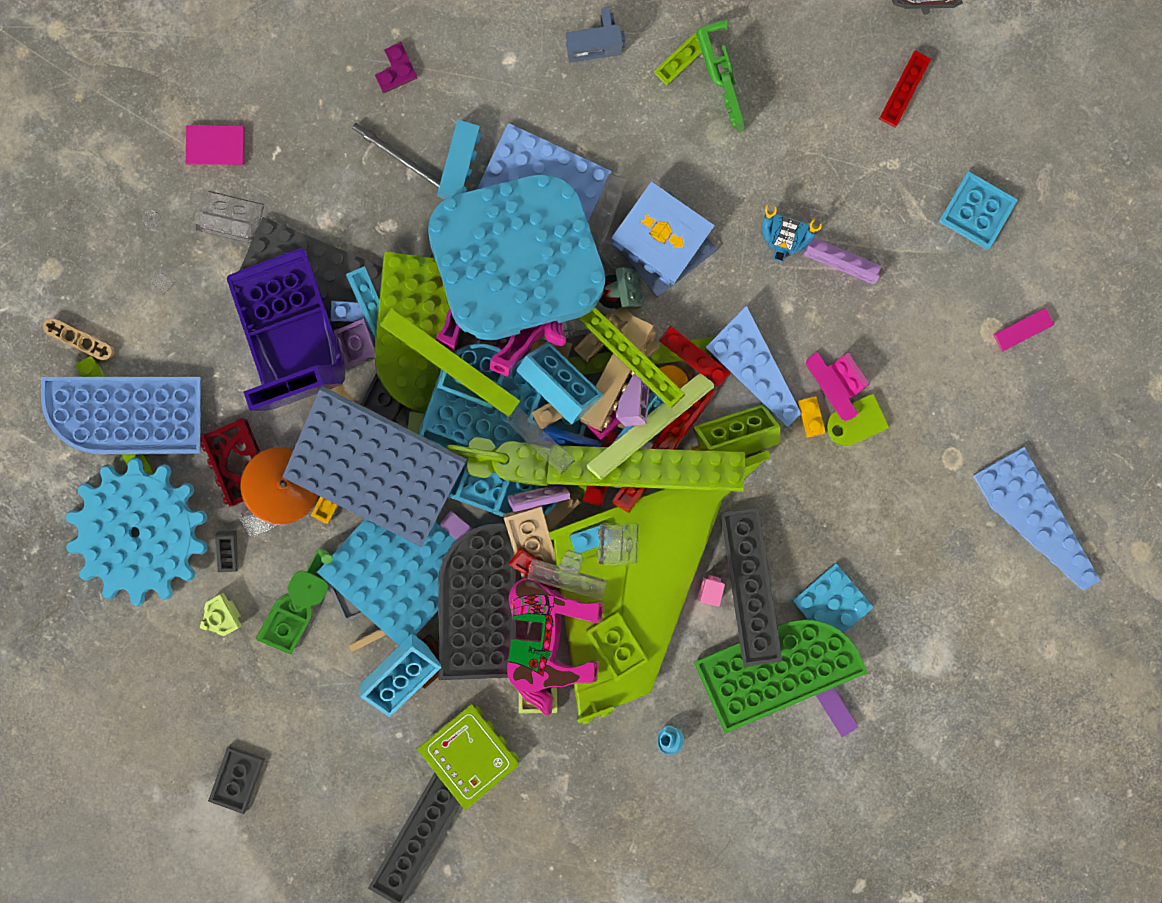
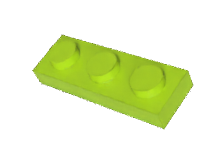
M696 32L654 71V74L666 86L702 54Z

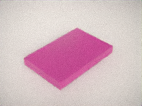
M186 125L185 163L187 165H244L245 127Z

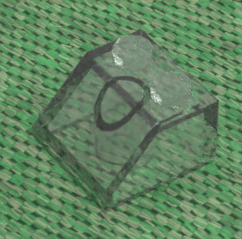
M600 524L598 531L600 539L597 551L598 564L623 566L637 563L638 524Z

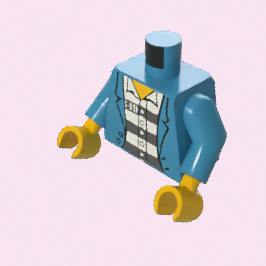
M766 204V214L762 223L764 240L768 242L769 248L775 249L772 259L783 263L786 253L794 255L795 252H801L812 242L816 231L821 229L822 221L819 226H814L815 218H813L809 228V224L776 214V205H774L773 211H768V204Z

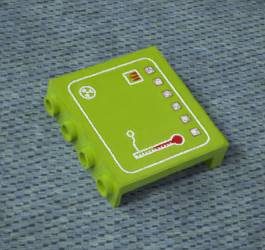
M469 704L466 709L416 748L465 811L520 765L517 762L519 757L513 750L509 752L505 747L507 745L505 739L501 735L497 737L493 732L496 729L489 720L485 721L481 716L483 714L482 710L477 705L473 706L472 704Z

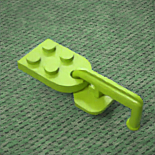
M478 437L470 440L468 447L447 445L444 447L460 456L467 457L466 469L472 476L487 478L496 472L500 478L507 481L543 487L548 486L549 447L509 441L496 448L491 440Z

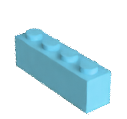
M457 119L437 197L447 199L466 192L467 187L464 186L465 179H470L472 172L469 164L470 161L474 162L477 151L473 149L475 143L479 144L482 134L478 132L480 126Z

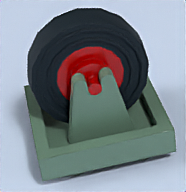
M616 268V275L605 277L603 294L599 300L604 307L609 309H618L620 307L637 309L643 307L644 296L639 287L640 275L635 269Z

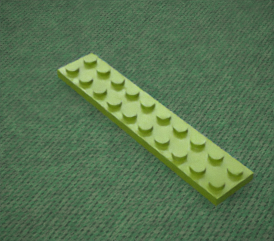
M550 445L547 474L548 484L744 491L745 452L639 448L600 480L587 468V464L608 447Z

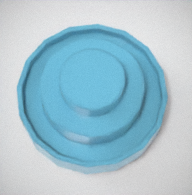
M666 726L661 729L657 738L660 751L666 755H676L681 751L684 744V736L679 728Z

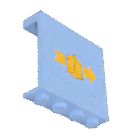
M651 181L612 236L611 242H613L612 246L618 251L622 252L624 250L629 254L628 257L634 262L640 261L645 265L644 268L652 274L655 272L660 275L659 279L668 285L670 283L674 285L715 225Z

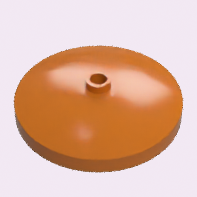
M276 447L260 452L250 460L241 477V494L247 508L257 518L270 524L284 525L300 520L311 511L318 498L317 494L282 477L293 453V450L289 448ZM280 481L285 484V487L280 486Z

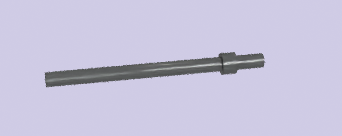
M358 123L353 125L352 129L362 135L364 140L375 144L439 188L441 181L379 139L373 131L366 130Z

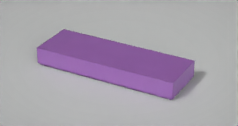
M834 688L816 695L841 737L858 728V725Z

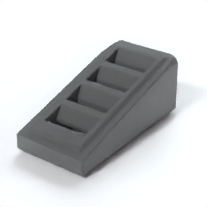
M219 531L215 535L218 572H237V531ZM222 539H231V541H222ZM222 546H231V549H222ZM222 554H232V557H222ZM222 562H232L233 565H222Z

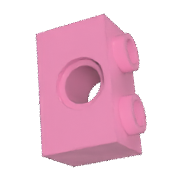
M708 575V578L703 577L697 599L700 602L719 607L725 586L721 582V578Z

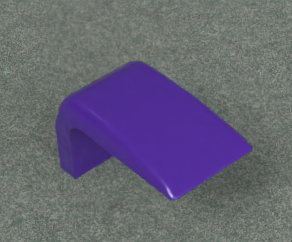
M299 248L227 276V282L261 381L260 386L243 391L250 411L276 409L318 394L321 386L332 389L343 384L346 373L341 351L304 249Z

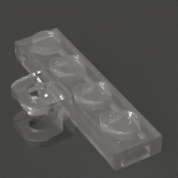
M571 550L565 553L560 566L532 559L527 579L600 601L603 599L607 580L580 573L583 555Z

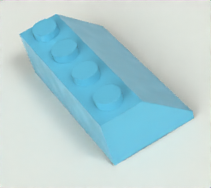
M549 342L527 354L516 370L571 425L583 417L603 396Z
M411 634L360 683V697L388 717H391L442 668L441 664L427 644Z

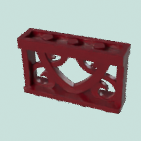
M245 418L200 436L202 440L200 441V446L204 452H207L209 457L207 459L208 465L211 469H214L216 474L214 477L218 487H221L224 493L222 494V499L229 507H234L244 502L242 496L236 497L232 494L233 486H237L238 491H240L242 476L226 468L232 449L239 455H250L251 459L260 453L248 420ZM239 428V432L231 439L224 434L232 429ZM218 436L224 438L227 444L217 442L220 444V448L218 450L214 449L212 445L214 438ZM244 443L246 448L244 451H240L235 445L237 444L240 447V444Z

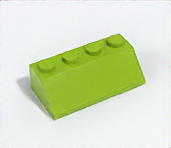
M764 404L693 426L700 451L745 452V455L780 444V426Z

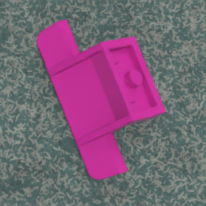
M818 352L808 358L806 366L841 420L848 421L858 416L859 414L849 399L862 392L870 384L849 352L828 367Z

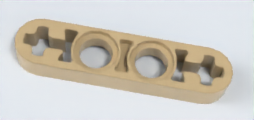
M50 318L43 324V330L46 334L97 359L109 361L114 357L115 352L111 345L62 321ZM55 324L56 327L62 329L61 333L52 330L50 325ZM72 330L75 333V338L68 341L66 333ZM89 338L92 341V346L89 349H85L83 341ZM99 347L101 349H106V351L109 353L108 355H103V353L97 351L96 348Z

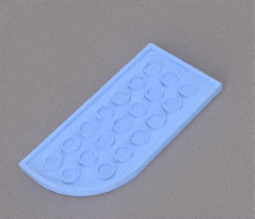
M41 377V404L45 419L52 431L63 442L77 450L102 455L201 454V377Z

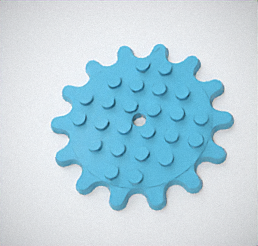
M132 458L128 463L127 472L123 475L118 474L113 466L104 465L100 470L102 483L99 487L95 488L88 483H83L78 488V493L84 499L85 505L82 510H71L66 515V520L70 524L75 525L79 531L78 537L69 541L66 549L71 554L80 553L85 557V566L80 570L79 576L85 581H89L94 577H100L104 583L102 595L106 599H113L120 590H126L130 595L131 603L134 606H141L145 602L146 592L155 590L160 598L168 600L173 595L171 587L173 578L180 577L185 581H192L195 578V570L189 565L188 560L192 554H204L208 549L207 543L198 539L194 533L198 525L204 524L207 521V514L203 510L194 511L188 507V499L194 494V487L190 483H184L180 487H173L169 482L171 468L168 465H160L154 474H147L143 469L142 461L139 458ZM133 527H137L140 531L137 538L132 536Z

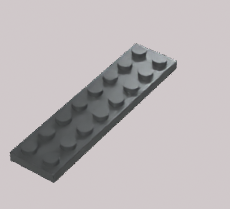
M759 507L721 513L743 667L782 662Z
M435 772L368 887L369 890L392 903L405 902L460 806L459 802Z

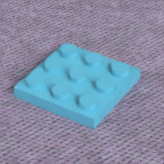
M968 171L938 222L984 249L989 250L1018 199Z
M836 563L792 599L793 603L807 619L828 623L843 633L874 608Z

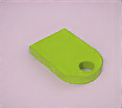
M874 394L851 403L859 414L855 418L843 421L837 412L834 411L829 416L826 424L830 439L841 446L856 444L889 428ZM835 425L842 428L840 436H835L832 432Z

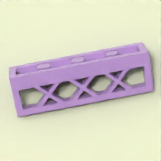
M815 237L803 253V255L870 284L878 281L881 265Z

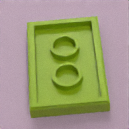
M619 611L586 630L587 635L616 682L650 661Z

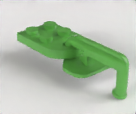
M726 18L725 20L698 28L696 34L710 79L717 86L724 87L725 93L723 98L726 109H731L728 113L732 128L736 127L737 132L745 130L744 121L733 89V85L736 82L725 45H721L723 57L715 59L708 36L709 33L717 30H728V19ZM718 64H722L723 69L727 68L728 71L720 73Z
M324 547L317 549L306 571L301 570L293 574L287 585L289 593L282 595L276 600L256 636L257 641L290 655L292 654L311 618V606L320 603L328 590L326 581L315 576L322 562L329 564L333 561L332 555Z

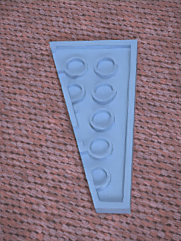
M745 306L715 336L706 348L788 427L801 412L747 306Z

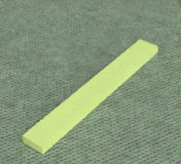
M699 373L680 389L685 393V396L672 409L663 402L647 415V424L636 425L588 463L587 468L602 480L713 389L714 383Z

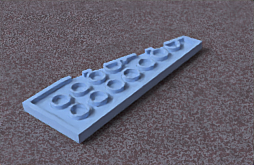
M1025 447L1016 450L973 475L991 509L1004 518L1009 525L1014 527L1022 537L1065 573L1081 590H1085L1101 581Z

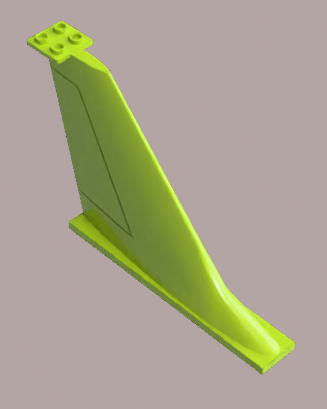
M769 450L745 458L744 480L768 458H771ZM665 488L641 497L630 513L617 506L549 532L554 545L561 595L571 599H578L585 603L603 602L602 620L619 611L650 660L616 682L586 633V630L598 623L564 615L571 666H581L590 661H599L598 680L596 682L574 684L578 723L588 724L594 721V717L599 715L601 717L609 716L615 710V707L651 693L721 503L732 491ZM605 523L608 524L613 542L578 554L575 553L570 535Z

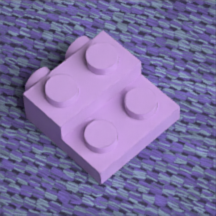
M365 318L334 331L345 368L354 367L374 357L375 340Z

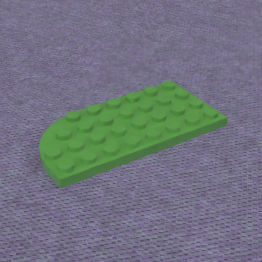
M798 619L777 626L782 662L743 667L740 642L696 660L694 664L724 732L728 733L867 674L868 672L857 648L843 632L828 623L813 619Z

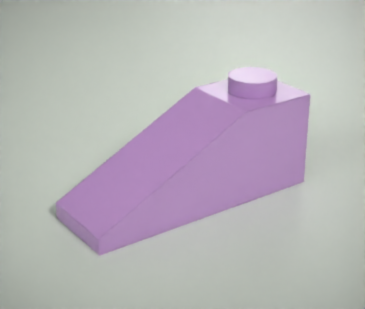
M633 374L619 400L618 409L616 410L617 419L625 427L647 424L649 387L635 374Z

